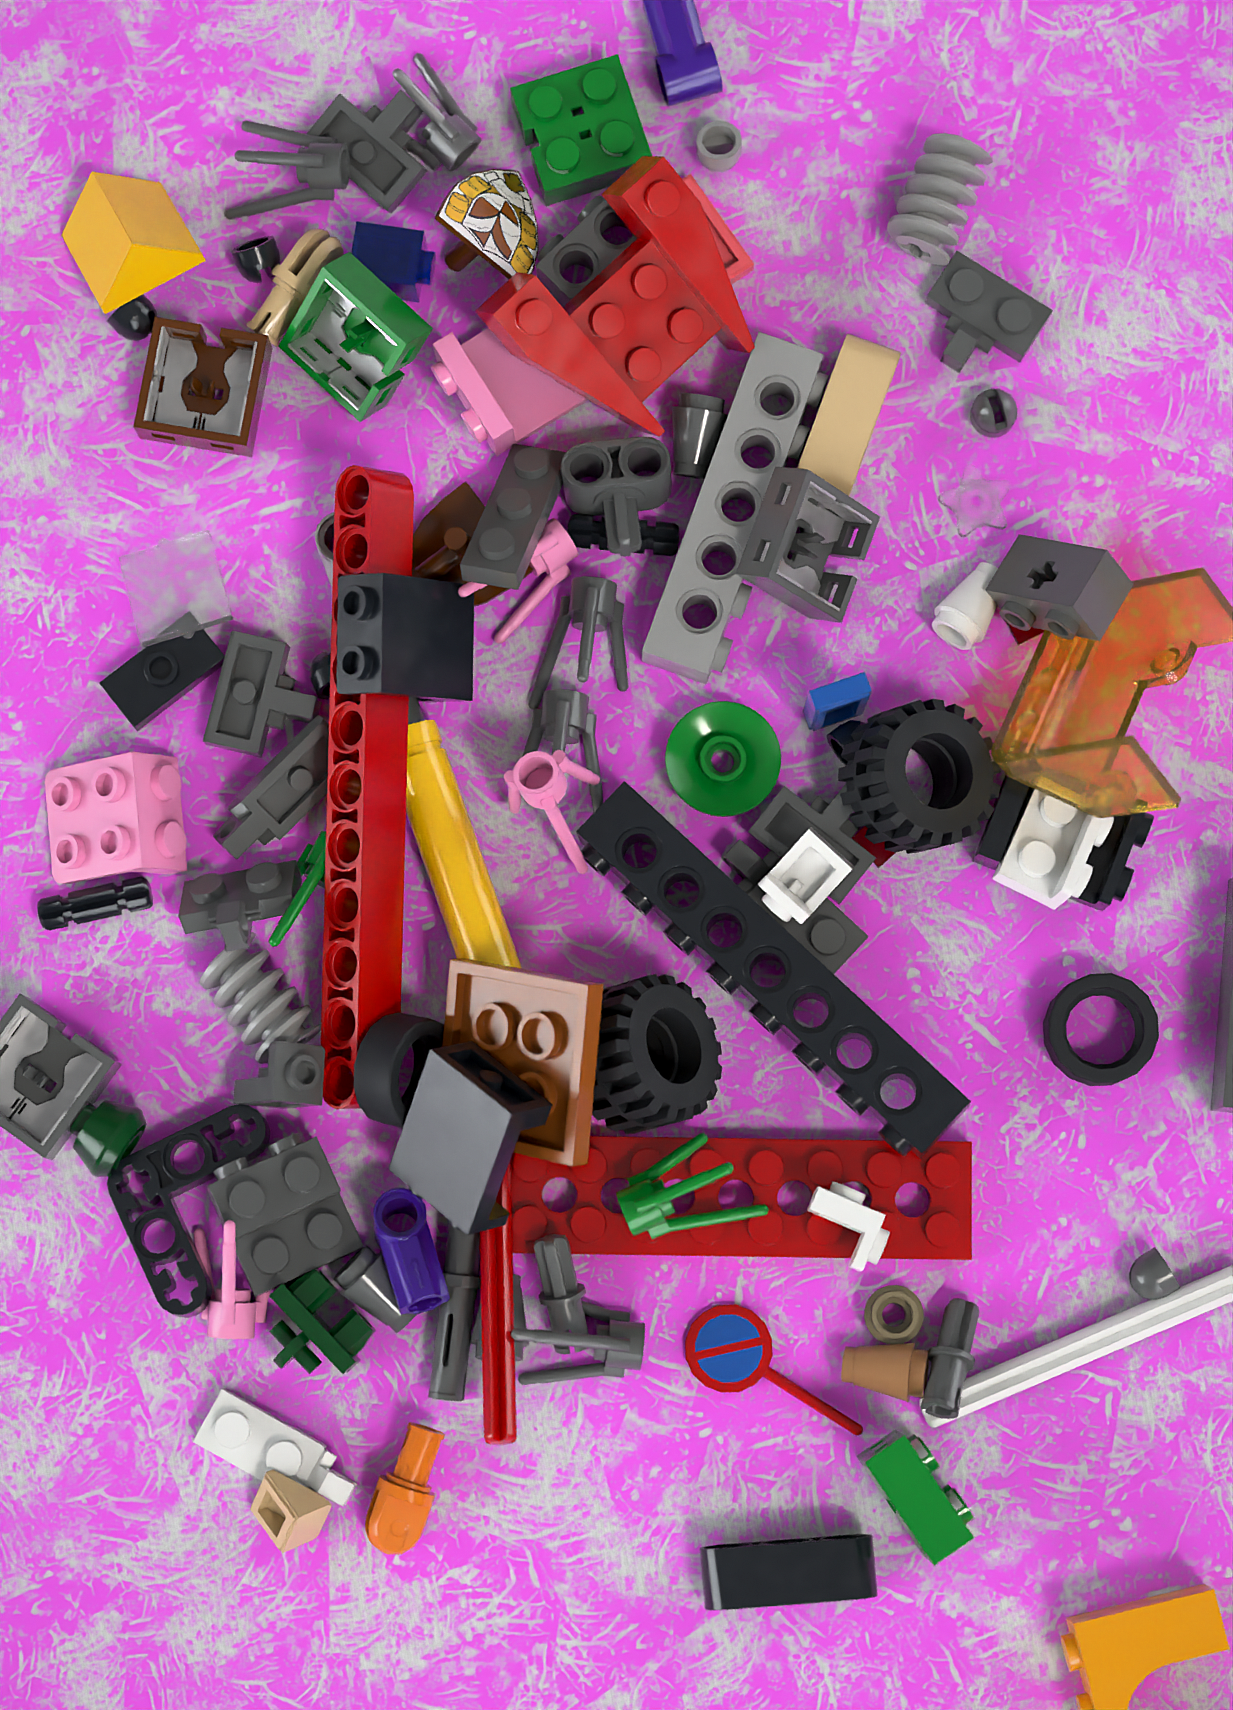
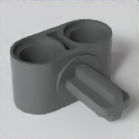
M641 436L574 445L566 451L562 458L561 474L567 506L573 512L580 515H604L607 548L611 553L620 554V556H630L631 552L640 550L642 540L638 511L658 508L671 495V462L667 447L653 437ZM644 470L655 472V474L647 477L635 475ZM584 477L598 478L596 481L590 483H582L578 481Z

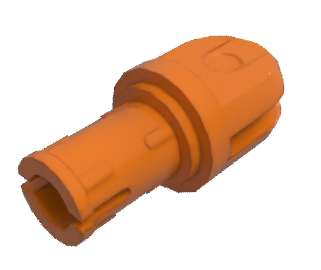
M408 1422V1430L394 1471L387 1472L386 1476H379L366 1514L365 1531L369 1541L378 1550L389 1555L403 1554L415 1547L423 1534L436 1496L431 1491V1485L427 1484L445 1434L415 1422Z

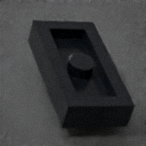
M189 613L99 684L138 731L222 667L225 656L194 616Z

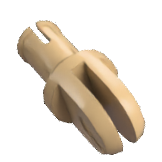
M316 228L307 231L296 242L282 264H276L271 271V274L275 276L272 281L276 286L246 326L257 334L268 335L270 343L277 347L280 343L279 340L290 326L322 267L344 255L340 240L337 237H330L329 232L324 229Z

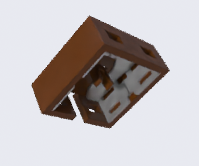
M155 317L133 426L139 438L252 457L273 349L268 335L221 328L220 338L224 348L206 346L207 336L201 324ZM190 389L194 392L196 396L189 395ZM216 389L223 390L222 400L214 399Z

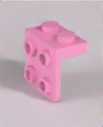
M487 328L461 345L453 332L433 343L437 363L431 366L434 376L447 396L456 392L467 409L461 413V417L478 444L486 440L496 457L510 449L513 444L520 443L587 401L585 397L571 391L556 382L555 379L513 356L490 328Z
M128 752L52 769L47 773L45 777L52 875L57 883L72 884L127 872L174 874L187 871L186 835L183 827L180 792L181 778L177 757Z

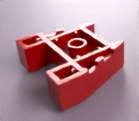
M642 156L601 194L637 238L564 307L559 304L536 275L517 272L475 312L513 356L600 406L606 412L634 429L660 437L665 430L643 405L642 402L714 335L717 336L726 349L750 353L755 348L701 202L664 156Z

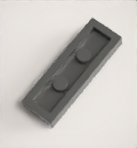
M519 444L512 445L460 563L463 581L515 590L519 589L563 485L561 462L566 452Z

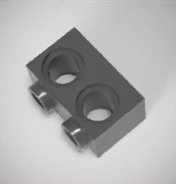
M601 195L592 199L583 208L577 218L579 224L565 238L561 234L554 236L545 244L537 256L539 261L536 265L537 277L562 307L637 239L631 232L632 237L627 242L615 245L607 242L602 237L607 229L614 226H621L629 231L630 229ZM572 265H583L592 272L588 280L579 284L570 283L562 277L564 270Z

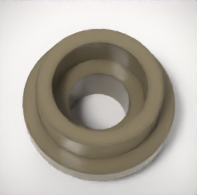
M884 1286L876 1290L869 1297L865 1305L864 1320L867 1329L873 1337L886 1344H903L910 1341L918 1334L923 1324L924 1312L919 1298L911 1290L903 1286ZM891 1303L900 1305L904 1311L902 1323L894 1327L887 1325L882 1317L884 1308Z

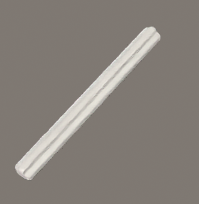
M1233 1265L1186 1284L1166 1297L1146 1301L966 1378L962 1389L958 1417L954 1419L938 1418L927 1414L925 1409H921L927 1424L931 1427L943 1425L1233 1301ZM921 1398V1399L919 1400L920 1407H921V1403H922V1399H923V1398Z

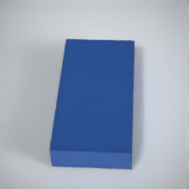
M865 672L808 692L803 713L809 730L813 729V731L863 714L872 692Z

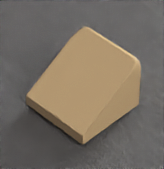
M270 1470L265 1473L250 1510L277 1548L284 1553L314 1540L319 1535L332 1504L322 1495L275 1470Z

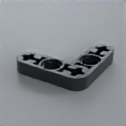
M237 1104L227 1107L121 1159L116 1170L112 1168V1175L108 1177L107 1187L109 1195L155 1298L164 1310L177 1317L189 1318L205 1310L209 1300H211L213 1289L207 1271L174 1201V1197L215 1178L216 1176L213 1171L242 1157H246L250 1161L264 1152L270 1140L269 1124L258 1110L249 1105ZM241 1118L248 1125L256 1123L257 1129L249 1133L252 1143L243 1147L237 1140H233L220 1146L221 1150L226 1153V1157L218 1161L216 1149L205 1137V1134L213 1130L214 1136L220 1141L235 1132L233 1122ZM185 1143H198L204 1149L205 1154L202 1167L192 1174L179 1173L173 1161L175 1152ZM132 1170H135L141 1176H150V1181L143 1185V1191L148 1202L155 1206L162 1199L164 1204L163 1208L144 1212L135 1221L132 1218V1213L143 1212L142 1206L135 1195L130 1192H122V1188L129 1184L127 1174ZM156 1221L170 1222L176 1234L173 1245L162 1253L150 1252L144 1242L145 1231ZM185 1252L188 1260L177 1262L178 1269L186 1280H197L198 1287L191 1291L193 1301L188 1305L177 1298L170 1300L169 1293L177 1288L171 1271L164 1268L158 1274L155 1269L157 1265H165L176 1261Z

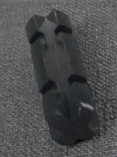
M574 514L570 516L567 533L576 548L591 549V544L599 545V550H608L604 517L601 518V521H593V516ZM639 520L642 545L640 550L631 553L645 554V549L653 550V555H676L680 533L677 524L656 521V526H647L646 520Z
M136 877L123 880L122 886L118 887L114 883L69 892L68 898L64 899L60 895L42 898L37 902V911L42 927L50 931L68 927L69 921L82 924L122 915V910L127 908L130 912L149 909L153 906V895L148 880L144 877Z

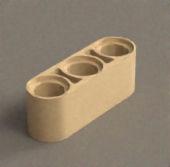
M847 333L798 464V469L810 470L850 496L901 352Z

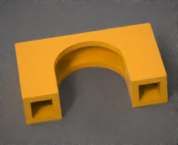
M1206 1584L1067 1617L1066 1620L1070 1633L1061 1635L1062 1648L1070 1671L1079 1669L1085 1691L1083 1694L1076 1695L1078 1710H1127L1134 1691L1143 1679L1153 1671L1172 1663L1230 1649L1215 1590Z

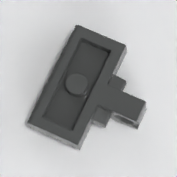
M402 90L395 95L383 111L376 105H373L365 114L346 97L339 94L307 132L308 135L336 137L337 143H346L350 157L349 178L391 214L428 171L406 151L414 140L407 132L423 113V110Z
M956 251L925 300V304L949 318L945 328L953 332L954 336L945 348L940 362L960 373L976 347L988 354L994 346L1020 363L1053 312L1049 307L959 251Z
M231 631L203 742L206 745L262 758L269 727L283 730L286 718L310 723L319 715L322 702L318 701V697L293 691L296 680L283 676L290 651V646L286 642Z
M846 784L830 804L817 796L810 806L784 786L750 828L748 834L782 859L812 827L854 866L851 872L828 896L840 905L876 859V857L851 839L859 827L856 828L849 820V817L854 813L851 804L843 806L840 793L847 792Z
M296 860L277 864L265 862L255 865L251 869L220 875L209 873L199 876L194 880L184 881L178 917L185 934L217 928L220 929L226 952L249 948L253 921L283 916L300 889L302 878Z

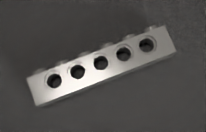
M762 332L757 334L754 343L755 348L749 356L642 649V662L703 684H707L711 670L722 673L733 644V640L724 637L731 616L742 619L753 588L743 584L744 579L737 575L736 571L775 466L785 467L788 458L799 461L810 431L809 427L801 425L808 405L815 408L819 407L829 375L820 373L824 354ZM777 394L785 397L790 402L792 408L784 415L775 416L767 413L762 408L761 401L769 395ZM750 447H762L771 454L773 461L764 468L756 469L748 466L743 461L741 455ZM732 499H742L751 505L754 513L749 519L736 522L724 515L722 507ZM720 551L728 554L733 559L735 566L727 574L714 575L705 569L702 561L708 554ZM702 604L714 612L716 619L710 626L697 629L685 622L683 618L684 611L692 605Z

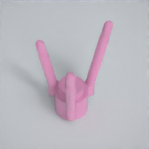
M555 518L546 523L529 563L535 576L538 577L546 572L547 576L495 634L494 640L498 644L503 643L521 625L555 585L572 574L567 563L579 556L571 537ZM468 582L458 589V594L464 598L487 585Z
M557 750L552 755L541 751L527 753L518 760L514 770H509L504 774V780L509 786V810L513 814L520 811L521 795L527 804L534 808L544 809L577 871L580 874H585L588 871V865L558 807V803L565 795L567 789L564 773L591 785H598L600 778L592 771L568 760L562 750Z
M227 1220L224 1223L222 1288H216L214 1291L205 1232L203 1229L197 1228L193 1234L195 1247L207 1271L213 1289L208 1306L201 1312V1319L208 1320L207 1336L223 1339L254 1338L255 1323H266L267 1302L271 1291L255 1297L254 1301H251L250 1289L235 1288L236 1225L233 1220Z

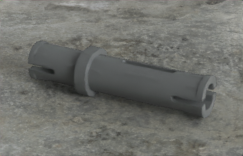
M448 1224L443 1275L450 1300L439 1305L428 1397L447 1401H464L477 1289H481L479 1276L480 1232L466 1235L464 1232Z

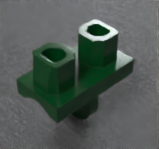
M314 1268L301 1276L292 1285L282 1283L269 1295L302 1330L297 1335L281 1320L269 1331L284 1347L273 1361L282 1369L295 1359L310 1375L322 1363L308 1347L313 1342L342 1374L348 1373L360 1361L357 1354L366 1346L376 1330L355 1308H352L332 1328L326 1324L316 1312L338 1290L318 1268Z

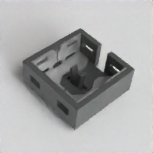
M775 466L736 574L810 619L842 623L857 578L852 575L823 572L829 555L832 557L865 560L880 516L808 469ZM798 527L800 528V533H796ZM854 529H858L853 546L849 548L848 545ZM789 551L793 553L791 560L787 558ZM834 584H836L838 586L833 597L832 603L828 602V600L831 595Z
M19 994L0 1020V1127L45 1159L53 1160L71 1136L70 1130L78 1115L89 1103L92 1105L95 1103L122 1064L81 1035L75 1033L71 1040L61 1034L67 1026L65 1023L30 998ZM52 1079L57 1084L50 1093L44 1088Z

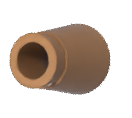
M915 1343L858 1346L857 1348L846 1346L842 1361L841 1381L853 1383V1385L909 1402L910 1397L923 1398L928 1381L929 1350L916 1349Z

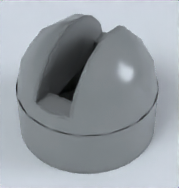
M713 121L700 129L696 138L697 155L702 165L712 172H724L732 169L738 162L742 152V137L739 130L733 124L725 121Z

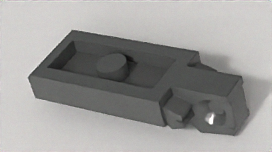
M319 715L297 734L235 796L236 799L228 806L227 809L233 815L230 816L213 837L235 859H238L257 839L263 845H266L275 837L280 841L327 794L329 724Z
M739 839L724 855L723 859L726 864L743 878L738 886L826 968L835 974L869 936L828 898L802 924L793 917L788 922L779 918L762 901V897L766 892L758 883L781 860L780 857L770 850L761 859L760 856Z

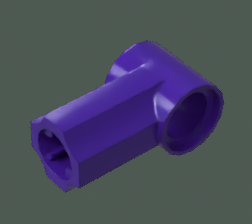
M643 0L644 13L657 56H655L657 76L666 105L669 107L721 93L723 85L718 61L712 44L710 42L705 43L694 1Z
M394 1188L383 1193L376 1201L373 1209L374 1234L384 1258L400 1315H416L434 1310L437 1306L449 1301L450 1295L427 1223L426 1206L422 1198L414 1195L409 1189ZM401 1213L409 1215L416 1222L411 1229L403 1232L393 1231L385 1225V1221L390 1216Z

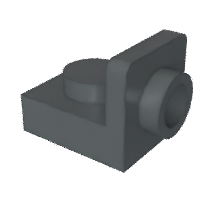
M284 1041L270 1043L268 1068H259L258 1078L235 1080L233 1104L279 1109L321 1106L323 1099L325 1049L317 1045Z

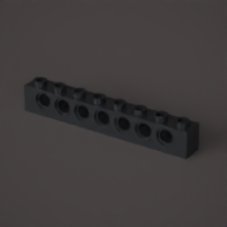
M625 781L576 831L580 842L584 845V848L581 850L584 860L601 876L604 877L611 870L627 886L621 891V894L640 913L647 916L651 910H654L669 924L663 933L683 953L689 955L694 949L698 951L711 964L705 972L726 993L732 995L737 989L754 1004L748 1012L763 1028L772 1035H775L779 1029L786 1033L797 1044L791 1052L807 1069L816 1076L823 1069L840 1084L835 1091L836 1095L859 1116L866 1110L874 1115L884 1125L878 1132L879 1135L900 1155L905 1157L911 1150L921 1159L969 1108L971 1101ZM638 842L648 843L657 851L653 862L643 868H634L624 861L627 849ZM680 881L690 882L699 889L696 901L684 908L675 907L666 899L669 888ZM729 920L741 928L742 934L736 944L730 947H718L709 940L710 929L719 921ZM763 960L778 962L785 971L782 981L776 986L768 988L757 985L751 978V972L758 962ZM807 999L820 1001L828 1011L827 1019L823 1024L814 1028L800 1025L793 1015L799 1003ZM850 1039H858L866 1043L872 1055L869 1062L860 1068H849L843 1065L837 1057V1050L843 1042ZM901 1079L908 1082L915 1093V1099L912 1104L904 1109H893L887 1106L881 1098L880 1090L888 1081Z

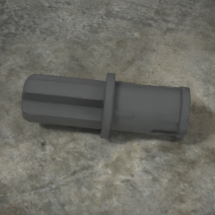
M555 1233L537 1239L533 1247L543 1291L540 1292L538 1297L540 1304L547 1306L552 1331L570 1332L569 1330H571V1333L589 1334L581 1300L586 1291L584 1285L577 1282L568 1238L565 1235H556ZM554 1345L556 1353L570 1354L569 1346ZM574 1347L576 1353L587 1349L582 1347Z
M954 1298L945 1307L937 1346L929 1349L928 1359L932 1363L920 1408L925 1409L927 1414L943 1419L958 1417L967 1371L972 1370L975 1359L970 1355L980 1311L973 1302Z

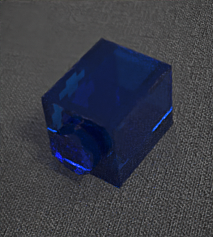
M356 221L351 254L399 298L404 301L419 303L422 285H432L436 259L435 251H429L427 248L425 232L422 230Z

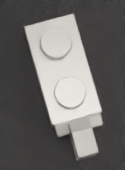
M225 1388L219 1393L193 1440L197 1445L260 1480H263L266 1472L275 1470L341 1506L346 1505L357 1485L355 1481L331 1469L337 1455L326 1449L327 1445Z

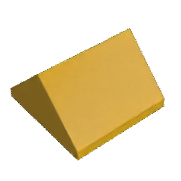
M91 171L61 234L104 314L206 261L161 182Z

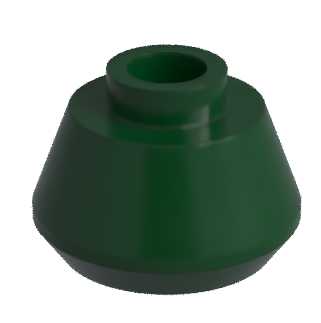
M105 1100L98 1107L89 1103L78 1115L70 1130V1133L77 1137L73 1148L93 1176L110 1177L112 1175V1168L116 1170L119 1166V1161L132 1153L147 1125L142 1110L138 1107Z

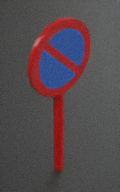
M736 1304L718 1305L704 1311L691 1324L685 1340L686 1360L692 1374L706 1387L721 1393L741 1392L754 1386L764 1377L857 1436L863 1433L861 1424L769 1367L773 1356L772 1338L765 1322L752 1310Z

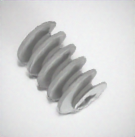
M939 133L927 137L923 147L925 154L918 157L915 163L914 170L916 174L908 178L905 186L907 194L899 198L896 206L898 214L890 218L887 231L898 247L909 255L928 263L946 266L950 261V256L938 247L939 244L954 246L959 241L957 233L947 226L948 224L966 225L969 218L963 210L957 207V204L975 205L978 196L966 185H984L987 176L975 165H989L994 161L983 148L972 141L958 135Z
M251 932L250 944L256 936L254 932ZM247 948L226 952L224 949L209 963L199 983L206 990L221 986L213 1000L217 1007L223 1008L235 1004L228 1015L227 1021L233 1027L249 1023L241 1036V1040L245 1045H252L263 1041L255 1055L258 1063H268L270 1043L284 1041L306 1044L321 1031V1024L306 1029L302 1025L312 1010L309 1005L293 1010L289 1008V1003L298 991L295 986L280 991L275 989L274 986L283 975V970L277 968L263 973L260 969L270 955L267 949L249 954L246 950Z

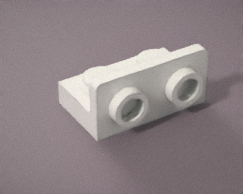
M1041 773L1033 782L992 879L1054 910L1071 896L1078 898L1084 891L1093 871V866L1086 864L1093 845L1096 847L1102 845L1113 824L1114 816L1107 813L1114 795L1102 790L1092 798Z

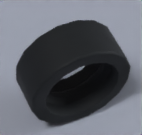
M1112 973L1089 974L1066 985L1050 1002L1043 1021L1044 1045L1053 1064L1068 1078L1088 1086L1113 1085L1136 1075L1152 1058L1159 1039L1158 1015L1149 996L1133 981ZM1090 996H1108L1118 1000L1129 1010L1134 1021L1135 1037L1130 1050L1121 1059L1111 1064H1094L1083 1060L1072 1050L1067 1039L1066 1023L1071 1010L1080 1001Z
M398 1012L383 1016L370 1027L359 1046L354 1064V1090L357 1102L369 1119L403 1128L430 1049L439 1048L443 1045V1023L430 1018ZM412 1044L414 1068L410 1083L401 1097L399 1092V1072L403 1058Z

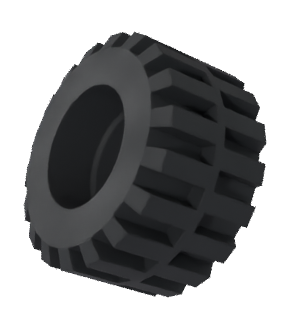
M930 699L924 702L918 700L875 714L867 719L868 723L859 725L853 731L851 736L855 742L846 744L841 754V757L848 761L847 766L838 768V781L846 782L847 792L840 793L843 806L851 804L855 812L849 817L854 826L857 828L865 825L868 829L864 837L873 844L885 841V850L895 853L906 850L907 854L918 853L963 841L962 838L973 836L981 829L980 821L990 818L994 808L988 801L998 798L1001 785L993 782L994 774L1001 773L999 760L992 761L989 751L995 748L991 737L982 738L979 731L983 725L975 717L964 719V708L956 704L945 707L944 700ZM910 749L915 750L923 757L931 771L933 790L928 805L922 803L914 795L907 781L906 759Z
M652 974L603 989L592 1116L597 1121L605 1119L607 1128L613 1131L624 1130L625 1134H635L693 1119V1116L703 1113L708 1108L707 1101L714 1099L718 1091L715 1080L721 1079L722 1066L718 1063V1055H722L721 1043L716 1041L714 1031L717 1028L713 1017L708 1018L705 1013L707 1006L700 997L694 998L692 996V988L684 982L676 983L673 976L666 974L657 976Z

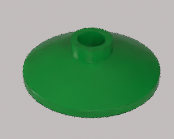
M729 701L707 703L687 713L671 732L665 752L666 772L674 791L691 808L710 816L729 817L740 815L762 803L774 788L781 768L779 741L773 728L765 718L750 707ZM718 753H727L732 757L734 765L727 772H719L713 768L712 758Z

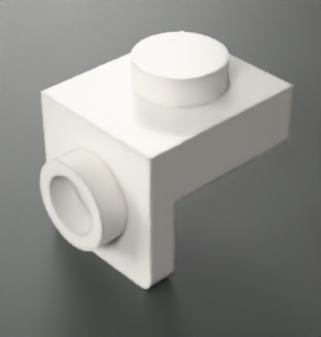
M811 827L758 883L766 892L762 897V901L774 914L785 922H788L793 917L802 924L851 872L854 866Z
M833 1181L829 1191L820 1187L815 1189L806 1211L861 1233L848 1267L857 1271H863L867 1261L877 1265L890 1234V1231L881 1228L886 1215L863 1206L865 1194Z

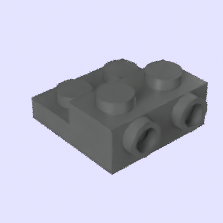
M300 1132L285 1137L268 1146L272 1157L252 1166L249 1165L246 1157L227 1163L213 1171L217 1181L207 1186V1193L223 1228L227 1220L235 1222L236 1257L254 1298L279 1287L282 1283L293 1281L314 1268L319 1269L364 1247L340 1195L341 1189L317 1137L305 1142Z

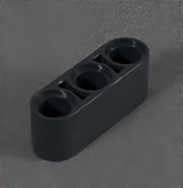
M871 1534L733 1543L700 1548L704 1608L706 1610H733L849 1601L878 1596L873 1535Z

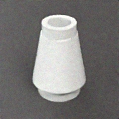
M980 562L976 569L934 609L936 618L932 622V628L948 644L958 649L969 650L975 642L983 641L997 608L996 602L985 590L998 570L996 566Z

